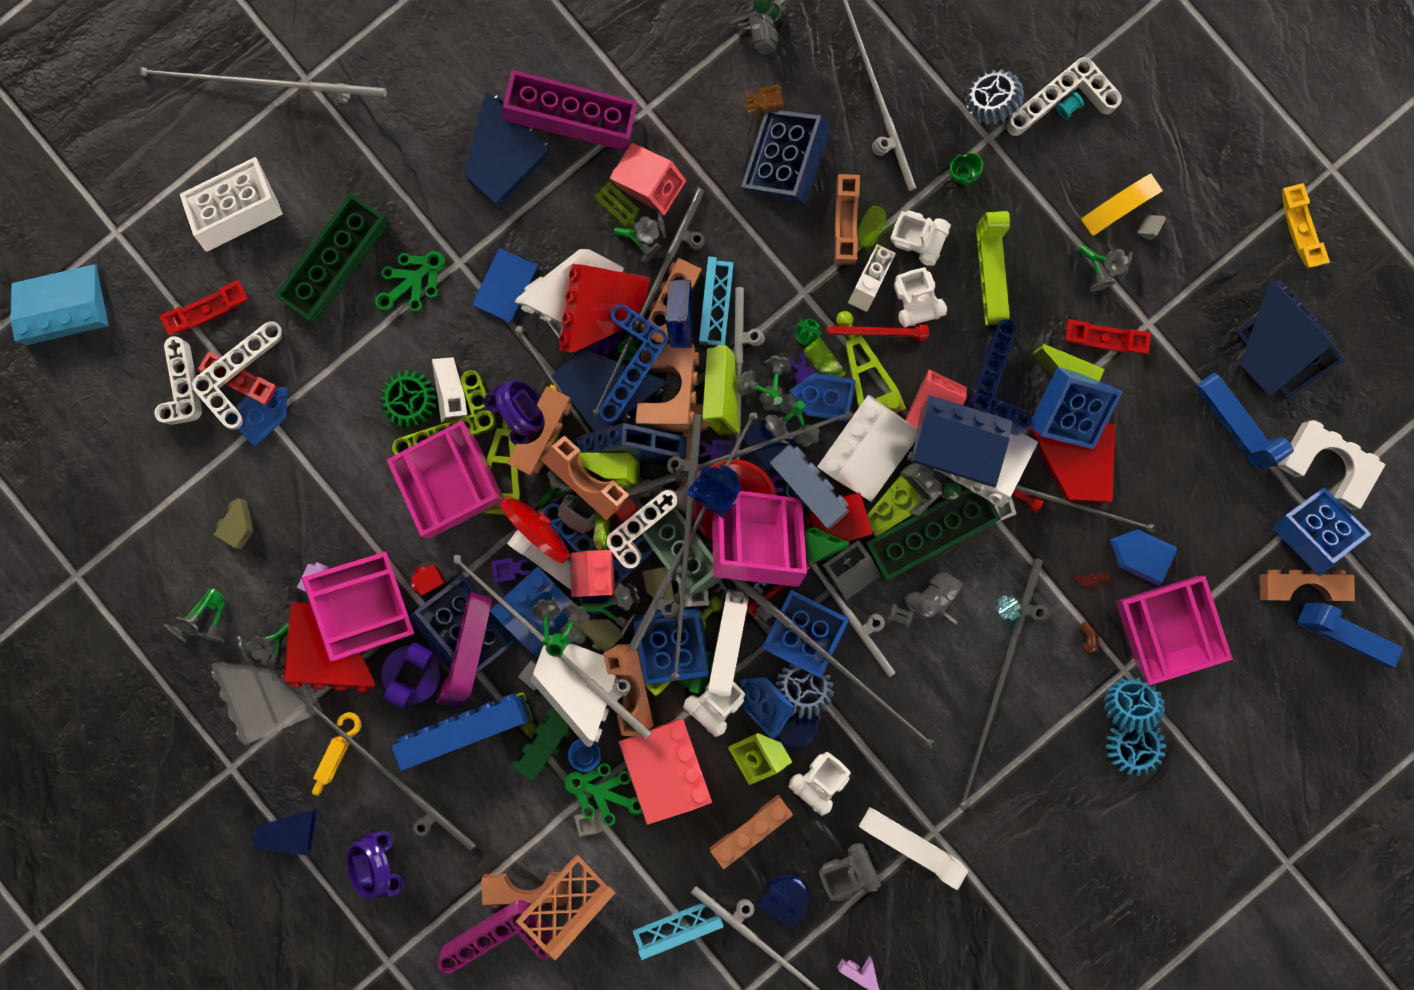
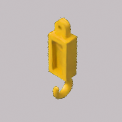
M348 712L339 717L337 725L342 726L345 719H352L355 726L346 733L352 738L360 731L361 720L355 713ZM342 736L331 740L313 777L317 782L312 790V794L316 796L320 795L325 784L332 781L350 744Z

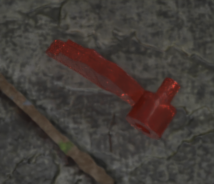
M1103 571L1098 576L1090 574L1074 576L1073 578L1079 581L1080 585L1090 587L1091 585L1096 586L1101 579L1108 581L1110 574Z

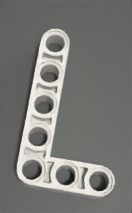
M1080 58L1021 106L1019 112H1014L1013 117L1007 122V130L1014 136L1022 134L1078 87L1102 114L1113 113L1121 103L1122 98L1118 90L1089 58ZM1078 67L1084 68L1086 73L1079 72ZM1062 80L1068 81L1070 87L1064 86ZM1091 83L1098 84L1100 89H1094ZM1049 93L1053 95L1054 100H1049L1046 97V94ZM1105 99L1112 100L1113 105H1108ZM1029 107L1037 108L1038 113H1032ZM1013 120H1019L1022 123V127L1016 126Z
M267 322L195 377L192 382V388L222 424L230 430L240 428L243 418L219 388L282 339L281 327L276 322ZM269 328H276L278 334L276 337L270 338L266 335ZM258 341L261 343V347L257 351H252L249 349L250 343ZM240 354L244 356L243 362L241 364H234L232 362L234 355ZM225 368L226 375L224 377L218 378L215 376L216 369ZM201 381L209 383V388L206 391L198 390L197 386ZM215 398H222L224 403L220 408L212 407V401ZM230 414L238 416V421L234 425L226 423V418Z
M869 807L859 825L864 831L936 873L943 882L956 890L959 889L969 871L958 859Z

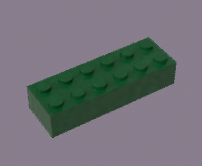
M350 192L274 296L316 325L390 222L385 216Z
M966 488L961 491L959 497L945 499L923 511L921 515L914 516L863 544L881 574L882 579L888 581L996 523L1001 518L993 503Z

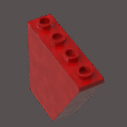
M572 264V268L569 271V289L565 296L566 309L562 316L563 329L559 337V350L575 352L623 330L612 321V309L617 305H625L637 314H640L647 299L650 277L582 264ZM617 309L614 316L618 321H623L626 319L627 314L623 309Z
M1031 420L1025 422V428L1030 437L1038 442L1036 449L1064 500L1112 502L1115 424L1107 423L1095 448L1091 449L1042 437L1029 425Z
M292 602L289 613L283 684H288L290 688H302V685H311V689L317 690L324 689V686L333 687L335 691H346V688H355V692H368V689H372L375 686V682L361 654L330 662L311 605L308 603Z

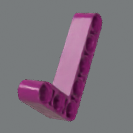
M474 592L469 593L450 675L439 689L437 696L438 704L458 709L469 698L476 675L492 597Z
M517 900L443 945L438 960L439 970L443 973H453L515 934H518L540 959H550L515 922L530 904L524 900ZM537 914L529 915L523 923L528 928L537 927ZM541 918V927H549ZM541 930V941L547 945L552 939V930Z

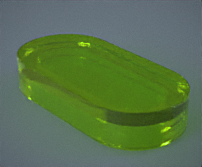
M873 206L869 208L857 231L858 244L864 248H869L876 243L886 221V213L881 207Z

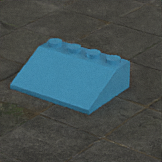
M94 264L12 283L10 321L14 340L21 344L29 345L108 327L109 324L97 266Z

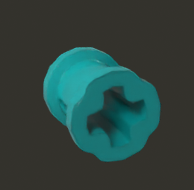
M1072 91L1069 97L1062 103H1057L1055 108L1063 119L1068 120L1075 110L1084 106V101L1077 92Z

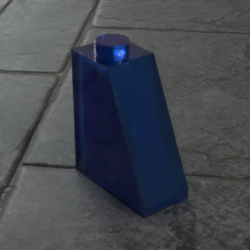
M669 280L665 323L671 348H692L693 291L691 280Z
M317 808L304 810L257 826L252 834L254 849L299 855L309 854L312 850Z

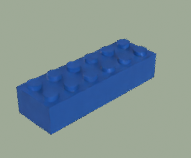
M515 693L498 699L499 704L492 701L478 707V712L474 708L458 715V720L454 716L437 723V728L433 724L418 730V735L412 732L398 738V743L392 745V749L400 771L529 721L532 718L523 695L516 697Z

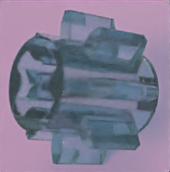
M1003 595L996 600L999 605L995 607V610L1004 621L1008 618L1010 621H1013L1020 616L1018 611L1022 607L1013 595L1009 598Z

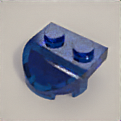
M724 465L712 468L707 466L701 470L700 476L688 488L686 495L723 518L737 501L741 489L738 480L739 476L733 469Z
M821 710L819 716L814 715L812 712V717L809 719L806 713H804L801 719L798 716V712H795L794 716H790L777 736L782 744L787 748L797 750L803 749L812 743L819 730Z
M794 875L780 878L777 876L771 881L769 888L759 900L757 907L794 930L808 909L810 902L808 886L801 878Z

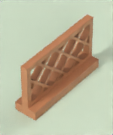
M575 855L515 922L543 950V953L548 958L556 960L611 899L615 892L578 855ZM578 863L582 867V877L572 878V868ZM582 880V893L571 894L572 881ZM586 880H594L599 887L593 893H586ZM560 881H567V894H556V885ZM582 896V906L579 909L571 910V897ZM556 897H567V910H556ZM544 898H552V911H541V902ZM556 913H567V922L564 926H556ZM537 914V927L528 928L523 921L529 915ZM541 914H552V927H541ZM541 930H552V939L547 945L541 941Z

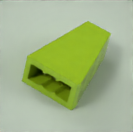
M724 345L707 348L703 420L719 436L739 434L740 431L735 354L728 346Z

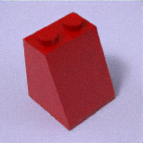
M860 492L843 497L849 504L846 508L850 512L831 529L827 528L810 508L807 509L808 513L805 514L808 526L815 527L848 542L873 534Z

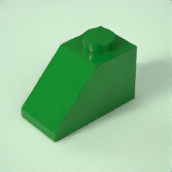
M815 527L804 530L806 562L817 563V561L827 559L849 546L848 541Z

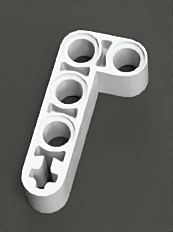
M170 337L166 340L164 349L174 401L158 405L155 409V417L160 422L174 425L197 420L202 414L200 397L192 388V382L196 375L191 347L187 341L181 338ZM184 363L185 369L182 373H179L178 367ZM188 384V391L182 394V387ZM191 405L192 412L186 415V407ZM170 409L171 416L165 419V412Z
M668 489L661 492L607 537L608 548L624 567L634 568L641 562L642 554L632 541L678 504L679 498L674 490ZM664 494L666 496L672 495L673 499L671 502L673 504L667 503L662 509L665 512H662L660 506L655 501L657 500L658 504L665 500ZM651 507L656 510L657 516L655 519H649L646 516L647 508ZM631 521H635L640 525L639 532L633 533L630 531L629 523ZM614 535L622 537L623 543L621 546L613 544L612 537ZM633 552L637 557L636 562L629 563L626 560V553Z
M517 530L507 544L571 589L570 561L567 559L564 564L556 562L539 550Z

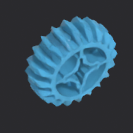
M1130 676L1127 681L1121 678L1119 682H1114L1108 688L1107 695L1104 698L1105 711H1108V718H1114L1112 721L1113 725L1120 724V730L1125 727L1128 728L1129 733L1133 730H1136L1138 734L1142 730L1147 733L1151 728H1156L1158 723L1161 722L1165 712V707H1163L1165 704L1164 699H1161V692H1155L1156 685L1150 687L1147 682H1141L1140 677L1134 681Z
M1116 724L1118 730L1110 729L1114 735L1113 737L1107 736V740L1112 741L1111 744L1106 745L1107 749H1112L1107 756L1110 758L1115 757L1111 763L1112 765H1118L1117 769L1119 771L1125 770L1127 775H1131L1132 772L1135 776H1139L1140 772L1147 775L1148 768L1152 771L1156 770L1154 763L1162 764L1158 757L1165 756V753L1160 752V749L1166 748V745L1160 743V741L1164 740V736L1158 735L1160 732L1159 728H1151L1147 732L1151 741V747L1145 744L1144 730L1140 734L1133 732L1129 739H1122L1129 732L1128 728L1124 727V729L1120 730V724ZM1127 743L1139 744L1144 749H1134L1132 746L1127 745ZM1120 745L1124 746L1127 750V761L1121 754ZM1142 754H1149L1145 760L1136 763V760H1139Z

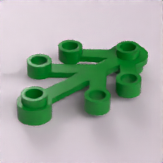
M431 251L425 257L411 256L407 253H401L398 256V262L403 267H408L411 264L423 265L417 271L393 269L389 266L384 267L381 274L386 280L394 278L406 280L389 294L380 293L375 299L376 306L382 311H389L392 309L394 301L412 287L411 300L408 306L413 312H419L422 309V303L420 302L422 278L427 273H429L425 294L430 299L436 298L439 294L436 288L437 274L445 265L443 255L437 251ZM403 257H408V262L402 263L401 260ZM433 259L438 260V264L435 266L431 265ZM387 270L392 271V274L389 277L385 276V272ZM430 289H435V293L433 295L428 294V291ZM385 299L389 300V304L387 306L382 305V302ZM414 302L419 303V306L416 309L412 308V304Z
M602 763L598 768L586 774L579 772L570 773L565 779V787L570 793L576 794L582 808L581 813L585 818H592L595 814V809L589 805L584 791L593 794L602 815V823L606 826H612L615 823V816L610 813L605 799L627 807L631 814L639 815L642 813L641 807L639 810L633 809V804L639 802L637 797L629 799L608 791L620 784H628L631 780L628 772L622 771L618 776L596 786L587 782L599 776H608L611 772L608 764ZM602 766L608 768L606 774H601L600 768ZM624 773L628 775L626 782L620 780V776ZM573 779H578L580 781V785L578 787L572 786ZM587 807L592 809V814L589 816L584 814V810ZM607 815L612 816L611 823H605L604 819Z

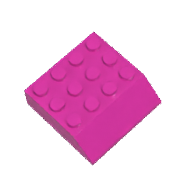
M462 420L387 459L421 537L431 539L499 504L504 499L478 441Z
M718 488L712 517L713 577L799 587L807 574L802 499Z
M387 552L302 577L330 662L347 658L414 634Z
M1206 576L1192 577L1115 601L1134 661L1148 685L1233 660Z

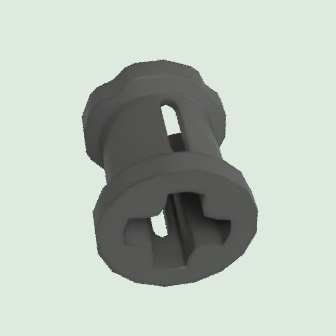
M893 604L887 622L891 623L893 621L904 625V628L908 629L914 611H907Z

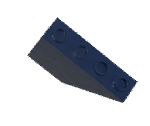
M487 91L484 94L464 175L498 209L550 156L548 143L541 137L537 139L533 135L534 131L531 127L501 120L504 102L496 94L492 96Z
M1274 279L1269 281L1240 364L1269 396L1334 344L1332 341L1333 334L1326 327L1321 329L1316 324L1319 321L1311 311L1306 313L1301 308L1304 304L1295 295L1291 297L1286 292L1288 287L1280 279L1277 282Z
M584 349L551 375L565 395L571 398L572 404L594 432L618 425L620 422L621 424L628 422L632 418L631 414L637 410V403H649L648 400L653 396L657 398L666 391V382L663 379L646 374L615 421L607 422L601 416L595 418L593 410L597 408L617 365L616 361ZM621 364L605 399L626 369V365ZM635 369L629 370L627 373L628 380L631 382L637 381L639 378L638 371ZM623 387L615 391V396L618 400H623L627 397V391ZM606 406L603 410V415L606 418H612L615 415V408L613 406Z
M624 423L575 437L573 442L581 450L580 453H630L640 464L663 465L667 464L671 457L677 456L683 460L686 459L687 437Z

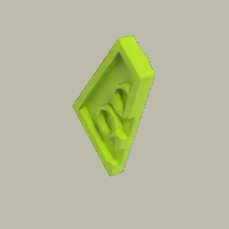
M901 475L867 514L874 537L911 516L909 511L922 498Z

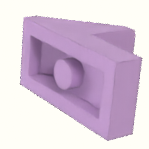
M870 956L861 970H859L860 966L851 960L846 962L842 959L837 966L839 972L868 990H879Z

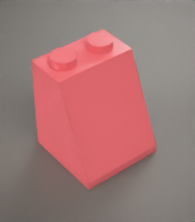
M634 143L625 151L623 158L610 177L611 181L619 189L653 210L660 211L664 216L686 182V179L672 161Z
M928 370L905 420L918 428L920 411L929 395L963 405L967 397V387Z
M611 550L570 553L572 597L614 595V560Z

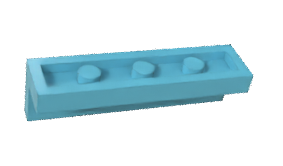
M708 256L699 344L725 346L734 262L717 261V257ZM716 266L729 267L728 275L724 279L720 280L715 274ZM721 285L726 291V296L718 301L713 295V291ZM713 300L716 302L714 306H712ZM724 301H725V307H723V306L721 305V303L724 302ZM719 306L724 312V316L716 322L711 316V311ZM710 320L714 323V325H712L711 327ZM715 327L722 333L721 341L708 340L709 332Z
M700 903L633 930L641 960L723 928L722 918L716 913L715 917L710 919L701 917L702 909L707 906L704 903ZM690 915L695 918L692 926L685 927L680 924L682 917ZM665 923L675 926L673 933L668 936L659 932L661 926ZM648 931L655 934L652 942L643 945L640 933Z

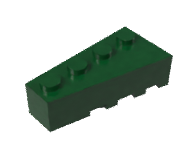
M553 706L546 714L544 721L535 730L532 739L523 748L519 759L515 760L511 766L531 781H534L539 775L543 777L550 766L547 764L551 756L553 758L557 756L562 748L559 746L563 738L567 740L573 731Z

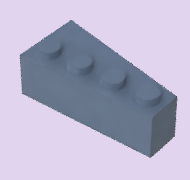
M788 445L770 464L821 522L831 529L850 512L846 508L849 504L841 495L838 497L832 491L834 489L832 484L827 479L823 480L818 475L820 471L812 462L809 464L804 457L806 455L799 447L794 448Z

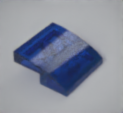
M765 419L745 434L743 441L748 447L775 438L767 430ZM786 427V434L791 433L789 429ZM793 436L752 452L769 471L773 468L770 462L788 445L796 448L800 447L801 444H796L795 437Z

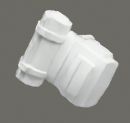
M909 210L907 212L902 211L895 224L891 242L899 249L905 251L913 250L920 253L919 260L923 264L934 266L940 256V251L949 234L951 225L943 219H935L932 222V219L928 218L926 220L920 213Z
M925 267L908 271L896 277L895 291L898 299L902 300L904 310L899 312V321L904 328L913 327L916 324L946 316L947 306L942 299L936 298L934 293L935 282L931 273Z
M734 682L730 696H714L708 692L709 683H707L705 686L706 691L698 697L694 694L685 700L683 708L715 737L725 732L727 728L725 719L730 712L735 713L744 702L745 693Z
M825 752L823 755L819 754L809 766L810 771L804 776L800 773L794 775L788 785L795 795L803 799L821 816L830 812L833 804L830 799L836 791L840 792L850 779L849 775L851 773L838 759L828 752Z

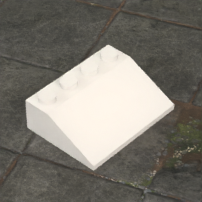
M256 157L180 194L193 236L206 252L283 214Z
M868 395L817 467L856 493L860 492L861 496L872 502L914 444L917 428Z

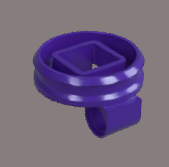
M511 380L505 385L501 383L484 397L483 403L485 408L491 412L499 411L505 422L512 429L509 438L515 446L516 444L529 443L539 434L538 431L544 429V416L537 406L540 397L528 384L518 380ZM515 399L518 401V403L521 405V407L524 409V411L527 413V415H528L529 417L526 416V414L523 412V410H522V409L520 408V406L517 404V402L515 401Z
M417 642L393 651L385 660L382 668V683L386 690L383 698L404 709L407 704H417L432 697L438 690L442 679L441 665L438 658L434 655L435 652ZM407 661L423 670L426 669L417 689L398 680Z
M386 831L373 832L363 835L362 840L353 842L347 851L346 865L350 881L358 894L369 900L376 897H390L398 894L403 888V880L398 874H390L389 864L384 854V851L390 849L392 845L391 835Z

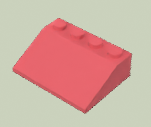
M677 719L650 729L651 734L647 739L640 735L618 741L647 825L712 803L683 719Z

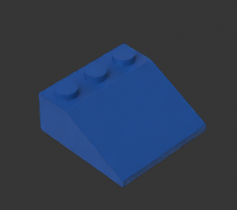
M1057 367L1029 425L1042 437L1094 449L1123 392L1078 372Z
M1325 487L1285 515L1273 528L1319 576L1333 567L1371 535Z
M539 566L503 598L508 605L543 636L544 621L536 619L535 614L532 612V607L537 605L539 600L543 599L547 601L553 600L557 603L560 613L554 616L553 620L549 621V636L557 633L559 634L560 628L565 627L566 623H568V618L563 609L570 603H574ZM500 602L490 610L493 615L537 658L543 648L542 642Z
M789 590L780 608V611L790 618L798 628L832 656L847 626L848 618L793 590ZM775 619L762 649L821 678L829 661L791 629H788Z
M700 606L684 608L678 665L680 677L677 680L709 676L704 624ZM656 612L638 647L645 685L673 681L670 675L675 672L679 616L676 619H668L662 612ZM645 614L637 615L634 619L635 633Z

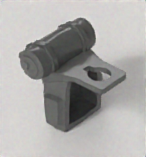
M570 493L563 497L558 508V516L569 528L585 533L592 529L599 531L604 527L605 519L578 494L573 495Z
M940 572L930 579V585L923 593L910 592L904 596V604L910 610L917 611L926 617H932L938 613L947 621L956 625L958 622L948 615L945 610L964 584L950 574Z
M863 843L853 844L847 850L849 856L842 860L837 858L823 864V867L819 870L823 886L831 901L837 900L839 902L854 895V892L860 889H864L865 892H873L881 886L879 876Z

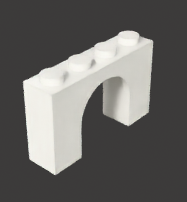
M1312 420L1302 423L1290 443L1294 452L1282 460L1277 467L1295 478L1305 475L1319 451L1322 449L1332 450L1343 459L1346 467L1345 478L1334 497L1350 510L1361 509L1386 464L1380 462L1378 456L1360 450L1361 447L1359 445L1344 441L1340 434L1325 430L1324 426L1317 421Z

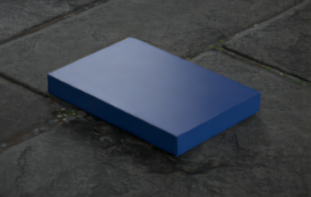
M499 248L472 306L508 323H512L520 307L519 304L515 303L516 298L525 292L524 288L531 283L538 265Z

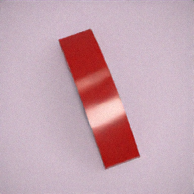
M237 280L219 288V292L182 309L177 307L160 315L159 317L168 335H174L203 325L249 300L240 281Z
M1071 319L1067 320L1065 341L1073 344L1138 354L1149 353L1151 332L1090 325L1089 322Z
M208 351L198 370L203 372L221 357ZM221 367L215 371V376L218 378L226 375L225 368ZM242 370L225 383L226 386L264 405H267L277 388L276 385L245 370Z

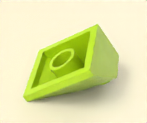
M759 733L728 747L749 785L777 774L792 763L782 743Z

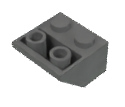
M856 540L821 565L845 600H848L881 576L872 558L859 540Z

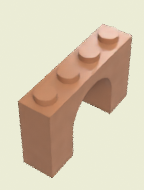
M666 344L647 373L674 374L681 379L682 386L677 396L668 402L637 403L636 425L638 427L660 432H691V425L693 424L695 414L692 411V406L696 405L697 399L694 385L698 384V373L695 372V365H699V352L695 351L693 344ZM642 351L641 362L647 364L651 360V355L647 351Z

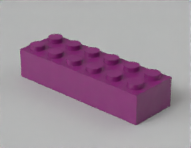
M512 70L501 120L626 151L637 102Z

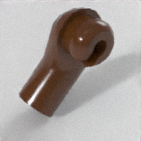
M1084 621L1078 627L1087 637V643L1084 644L1083 650L1087 654H1092L1099 648V635L1087 621Z

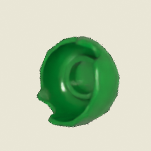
M972 151L966 155L958 154L950 164L949 174L956 183L961 185L973 184L982 174L983 161L978 154Z

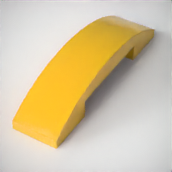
M1149 174L1080 220L1091 237H1093L1163 190L1152 174Z
M1304 183L1283 188L1282 197L1286 220L1294 245L1307 268L1328 264L1330 261L1324 243H1319L1307 207L1310 200Z

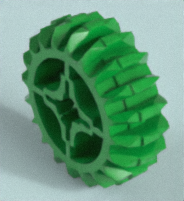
M405 370L403 376L398 371L396 372L397 379L391 375L389 376V379L392 381L390 384L383 382L387 389H380V393L385 395V397L379 398L380 402L385 403L380 406V409L382 411L387 410L384 416L386 418L391 417L390 422L393 424L398 421V426L403 427L406 422V427L411 428L412 421L415 426H420L419 419L427 422L425 414L433 415L429 408H436V405L431 403V401L437 400V396L431 395L436 389L430 387L432 384L430 380L425 381L426 376L424 374L418 377L417 371H414L411 375L409 370ZM406 383H417L421 386L422 390L410 391ZM399 387L400 393L398 397L394 398L392 401L393 394L395 390ZM407 393L412 397L409 399L410 405L404 401L407 399ZM424 397L423 405L420 408V410L417 411V402L423 399ZM405 406L410 415H399L394 407Z

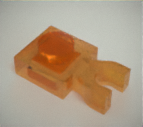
M780 84L759 88L760 93L745 94L747 101L754 100L752 104H747L748 112L754 111L762 106L763 111L784 107Z

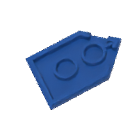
M813 373L789 391L796 401H803L805 403L803 411L807 416L831 419L843 415L847 410H850L856 380ZM844 417L838 421L848 422V419Z
M276 388L267 405L246 396L235 407L243 418V423L238 430L254 447L286 419L288 388ZM230 414L227 416V419L234 425L238 421V416Z
M1138 529L1109 539L1120 569L1154 585L1160 586L1176 554L1177 547Z
M766 677L740 679L741 688H743L745 693L744 711L771 739H774L779 735L795 707Z

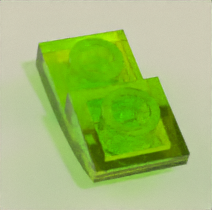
M818 338L803 350L819 374L842 377L846 374L821 338Z

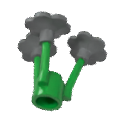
M209 588L200 602L185 618H175L176 626H170L166 623L163 626L184 642L187 640L183 637L182 631L189 636H199L210 641L224 643L225 640L217 635L218 621L221 611L225 606V603L222 602L224 595ZM204 608L211 611L217 608L213 624L210 625L208 633H199V628L195 625L198 620L197 617Z
M543 599L539 600L538 604L532 607V612L535 614L536 619L544 621V639L542 644L546 645V652L553 657H561L568 644L579 646V644L585 641L583 628L580 625H576V623L583 624L590 619V616L584 607L570 603L563 609L568 618V623H566L565 627L560 628L559 634L557 633L549 637V621L553 620L554 616L559 615L560 609L555 601Z

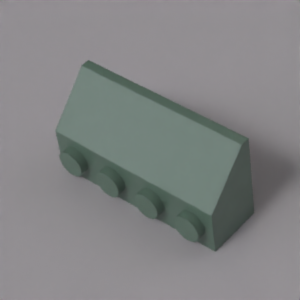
M676 506L642 533L668 570H670L685 537L686 518ZM697 532L689 545L685 589L688 597L713 587L723 579L713 577V553ZM683 559L673 576L680 587Z

